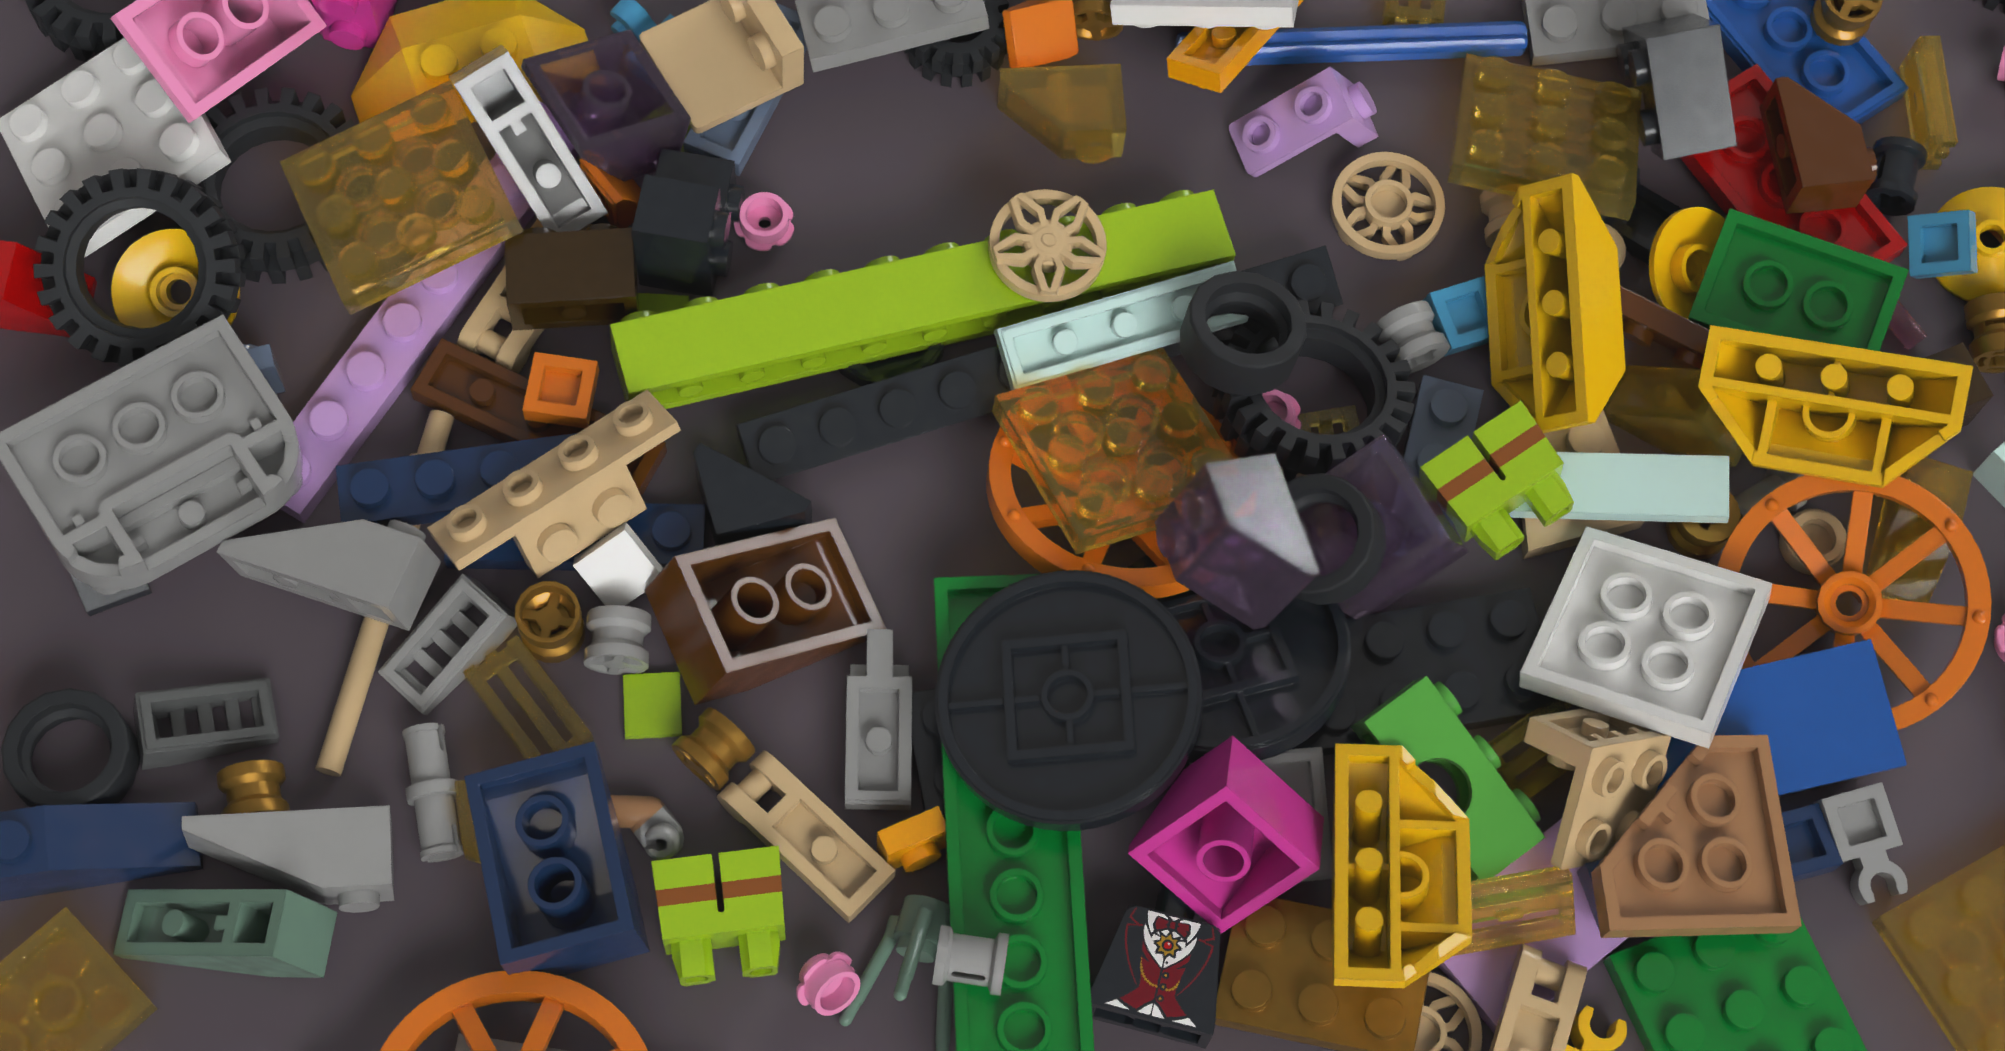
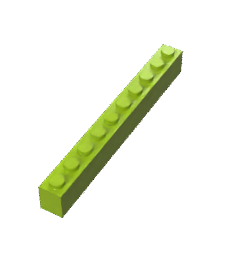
M1214 189L1195 194L1191 190H1179L1166 195L1159 202L1137 207L1133 203H1121L1106 209L1101 215H1097L1104 228L1107 241L1106 256L1101 272L1087 290L1068 300L1040 302L1025 298L1012 291L1001 281L993 269L988 251V236L984 241L962 246L954 242L938 244L928 249L922 255L899 259L897 256H883L870 261L864 268L840 273L835 269L821 270L809 275L804 281L779 286L776 283L758 284L746 290L743 295L721 300L711 296L700 297L687 302L680 309L658 314L651 310L637 311L625 316L618 323L610 324L611 351L625 402L648 390L665 409L844 369L859 363L865 364L918 352L940 343L948 345L992 335L999 328L1234 261L1236 253ZM1063 216L1058 222L1068 226L1074 221L1075 217ZM1083 222L1079 234L1075 236H1084L1094 243L1090 230ZM1015 229L1001 230L999 242L1019 232ZM1014 246L1003 253H1022V246ZM1079 248L1072 249V254L1075 256L1093 257ZM1029 265L1025 267L1008 266L1021 279L1035 285L1031 275L1032 268ZM1064 266L1065 274L1061 286L1076 281L1088 270H1071ZM1055 272L1044 273L1048 287H1051Z

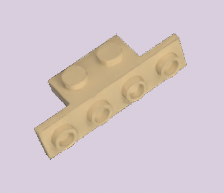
M645 390L633 399L622 403L614 411L579 433L568 437L561 444L520 470L512 472L504 480L466 504L455 508L448 515L427 527V529L459 571L513 537L526 564L537 578H540L647 509L627 464L675 435L681 429L672 415L648 390Z

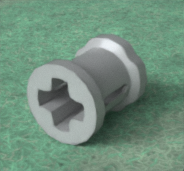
M941 925L932 985L943 986L946 981L988 987L990 995L1000 996L1009 934L998 933L996 938L992 939L954 933L952 927Z

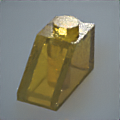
M1121 64L999 68L998 109L1059 158L1078 159L1084 163H1100L1109 160L1111 157H1122L1127 126Z
M1627 365L1626 371L1603 408L1609 423L1670 455L1729 456V467H1736L1743 454L1698 388L1701 369Z
M1925 457L1900 475V477L1912 481L1933 493L1947 504L1963 521L1973 476L1972 471ZM1884 498L1866 575L1870 576L1933 527L1905 506ZM1946 543L1882 590V598L1929 603L1951 552Z

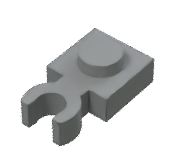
M1882 782L1813 802L1820 805L1842 861L1852 860L1855 871L1851 877L1850 889L1853 898L1860 906L1875 902L1874 893L1870 885L1871 879L1875 874L1885 879L1891 896L1907 893L1908 883L1905 873L1897 864L1889 861L1886 852L1887 849L1903 845Z

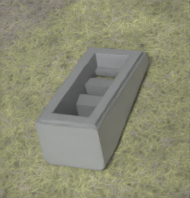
M462 573L379 669L378 673L424 715H428L517 627L515 613L480 581ZM473 605L487 617L481 626L465 613ZM453 624L470 638L463 647L446 632ZM433 642L452 658L445 667L426 650ZM414 660L435 678L428 687L406 669Z

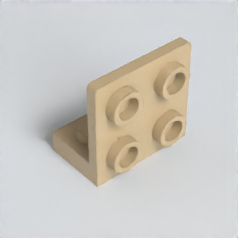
M710 0L642 32L639 36L640 45L689 125L698 134L804 84V46L775 0Z
M1586 708L1530 717L1524 742L1547 753V760L1551 764L1562 769L1574 771L1551 858L1552 865L1561 870H1568L1604 858L1656 794L1657 787L1662 782L1667 771L1668 762L1666 754L1671 736Z

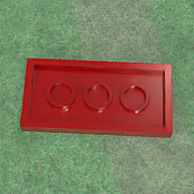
M1758 64L1730 79L1728 86L1737 146L1679 157L1723 212L1727 215L1731 208L1888 263L1899 257L1908 244L1866 194L1857 207L1794 214L1785 213L1759 108L1773 82Z

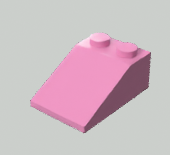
M136 0L110 18L188 123L200 117L327 27L308 0Z

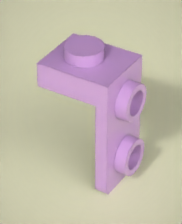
M1331 66L1229 125L1230 134L1246 172L1253 177H1259L1335 133L1357 148L1379 137L1370 117L1376 114L1377 110L1368 90L1360 81L1353 84Z

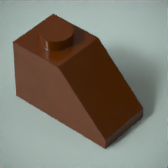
M1789 77L1776 78L1759 108L1785 213L1794 214L1857 207L1877 175L1876 156L1871 147H1866L1861 125Z

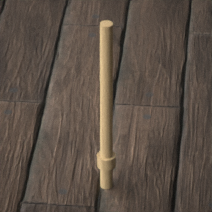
M431 410L417 453H411L409 456L444 451L455 418L447 412ZM421 524L412 526H414L417 529H420ZM365 616L363 618L315 767L321 773L340 777L389 624Z

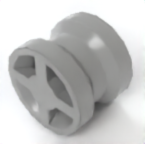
M1415 301L1390 311L1376 323L1377 326L1383 329L1378 339L1379 342L1383 344L1393 339L1400 348L1394 362L1407 359L1412 370L1411 373L1434 364L1444 357L1450 349L1444 333L1436 331L1432 324L1435 314L1428 301Z
M605 605L590 609L587 612L586 626L592 633V642L584 649V666L590 670L610 675L645 672L649 668V652L643 646L644 637L651 632V614L645 610L624 605Z

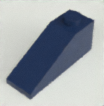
M195 802L41 805L0 812V902L203 869L202 853L188 848L182 832V816H198L197 805Z

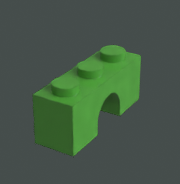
M1424 676L1409 683L1351 726V728L1363 744L1401 745L1416 760V766L1422 762L1433 763L1443 768L1451 776L1456 787V805L1469 818L1471 886L1484 885L1546 838L1536 825L1541 817L1528 796L1518 788L1511 791L1497 772V769L1501 767V762L1490 744L1480 735L1472 738L1457 716L1462 713V709L1451 691L1443 683L1438 681L1433 684L1428 676Z

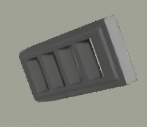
M270 678L135 693L133 715L141 770L179 765L270 745L279 741ZM250 700L255 727L242 728L238 702ZM223 706L227 730L215 732L212 708ZM197 713L199 734L187 735L184 714ZM169 717L172 737L159 738L157 720Z

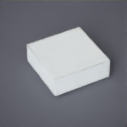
M627 522L574 557L573 567L604 605H627L643 594L648 585L663 570V567Z

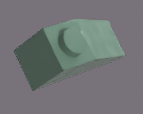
M128 889L113 955L123 959L265 977L324 978L337 911L288 889Z

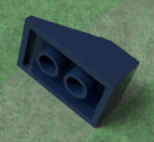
M595 741L464 776L501 967L508 975L530 970L563 976L650 952L635 881L598 746Z

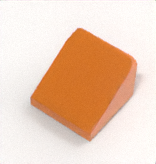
M1027 0L1003 10L1002 16L1011 70H1022L1056 62L1078 54L1079 47L1072 0Z
M585 155L579 159L580 168L608 211L604 215L607 221L619 228H626L634 222L641 188L618 163L590 155Z

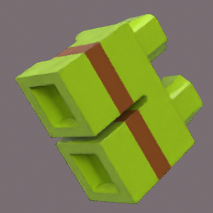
M1519 401L1475 430L1472 440L1469 436H1466L1422 465L1419 471L1418 484L1433 503L1437 501L1454 523L1455 529L1462 540L1467 542L1474 538L1478 545L1494 560L1500 559L1524 540V534L1510 517V512L1526 502L1542 525L1546 527L1568 514L1574 504L1565 482L1560 477L1564 465L1563 461L1522 401Z
M779 845L718 853L724 900L723 912L718 911L712 854L651 861L662 940L666 955L672 954L673 964L681 986L707 984L716 981L713 949L739 946L743 977L754 978L778 974L780 941L786 940Z

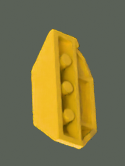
M445 0L389 16L351 95L369 153L476 122L449 79V76L500 45H503L508 50L540 102H546L603 85L602 77L584 28L536 0Z
M1569 173L1518 187L1512 201L1514 208L1502 224L1484 265L1491 384L1510 406L1522 401L1543 433L1595 423L1626 371L1618 248L1579 175Z
M1710 325L1698 388L1752 466L1883 488L1961 432L1973 366Z
M1335 743L1331 961L1334 986L1406 988L1472 943L1469 818L1432 778L1415 765L1416 760L1401 745Z

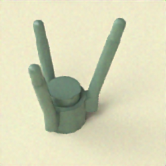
M914 894L904 897L899 916H889L883 938L860 977V989L856 998L842 1011L839 1017V1023L842 1026H848L853 1021L896 943H898L896 947L897 953L904 958L893 995L898 1001L905 1000L918 962L932 963L935 961L941 925L950 926L948 904L924 895ZM946 981L943 986L938 985L936 1051H949L953 984L950 981Z

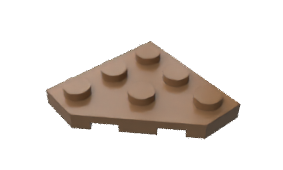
M1714 735L1709 749L1699 745L1693 747L1591 872L1601 938L1792 933L1802 926L1768 735Z

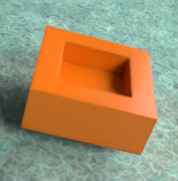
M534 352L522 409L525 420L578 428L588 427L600 372L598 361Z

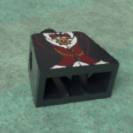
M1162 883L1154 910L1138 905H1128L1091 988L1092 1018L1206 1049L1213 1036L1216 1022L1220 929L1214 925L1193 920L1195 911Z

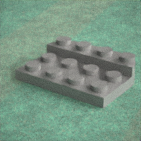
M223 314L0 432V463L54 548L61 564L77 580L91 586L94 591L103 595H111L121 590L145 585L215 547L222 540H227L262 521L282 508L300 490L303 483L302 454L293 421Z

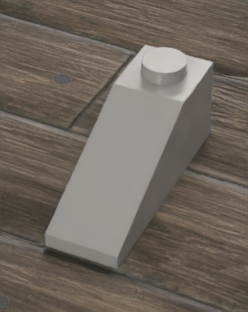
M503 45L498 46L449 76L452 84L543 227L553 229L556 232L579 231L608 213L517 64Z
M360 519L222 540L217 550V553L240 576L410 631L441 563L440 559L424 542L426 535L414 526L398 520H390L387 527Z
M390 805L182 816V832L188 848L323 904H338L340 911L350 913L369 912L378 909L380 902L395 901L393 828Z

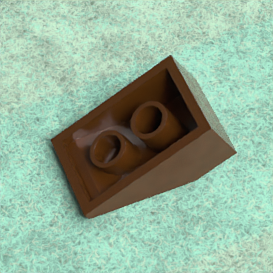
M836 518L674 556L644 590L694 705L749 691L866 642L867 629H886Z

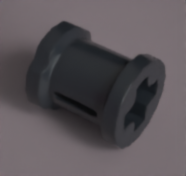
M1897 136L1881 138L1872 146L1877 160V175L1875 181L1865 194L1882 214L1891 216L1907 215L1915 210L1918 194L1914 187L1918 170L1922 169L1926 164L1927 150L1922 144L1913 139Z

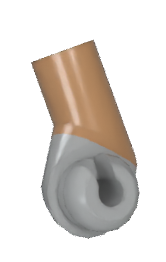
M611 795L619 827L630 828L650 857L656 860L669 859L681 850L684 842L682 826L659 798L654 796Z

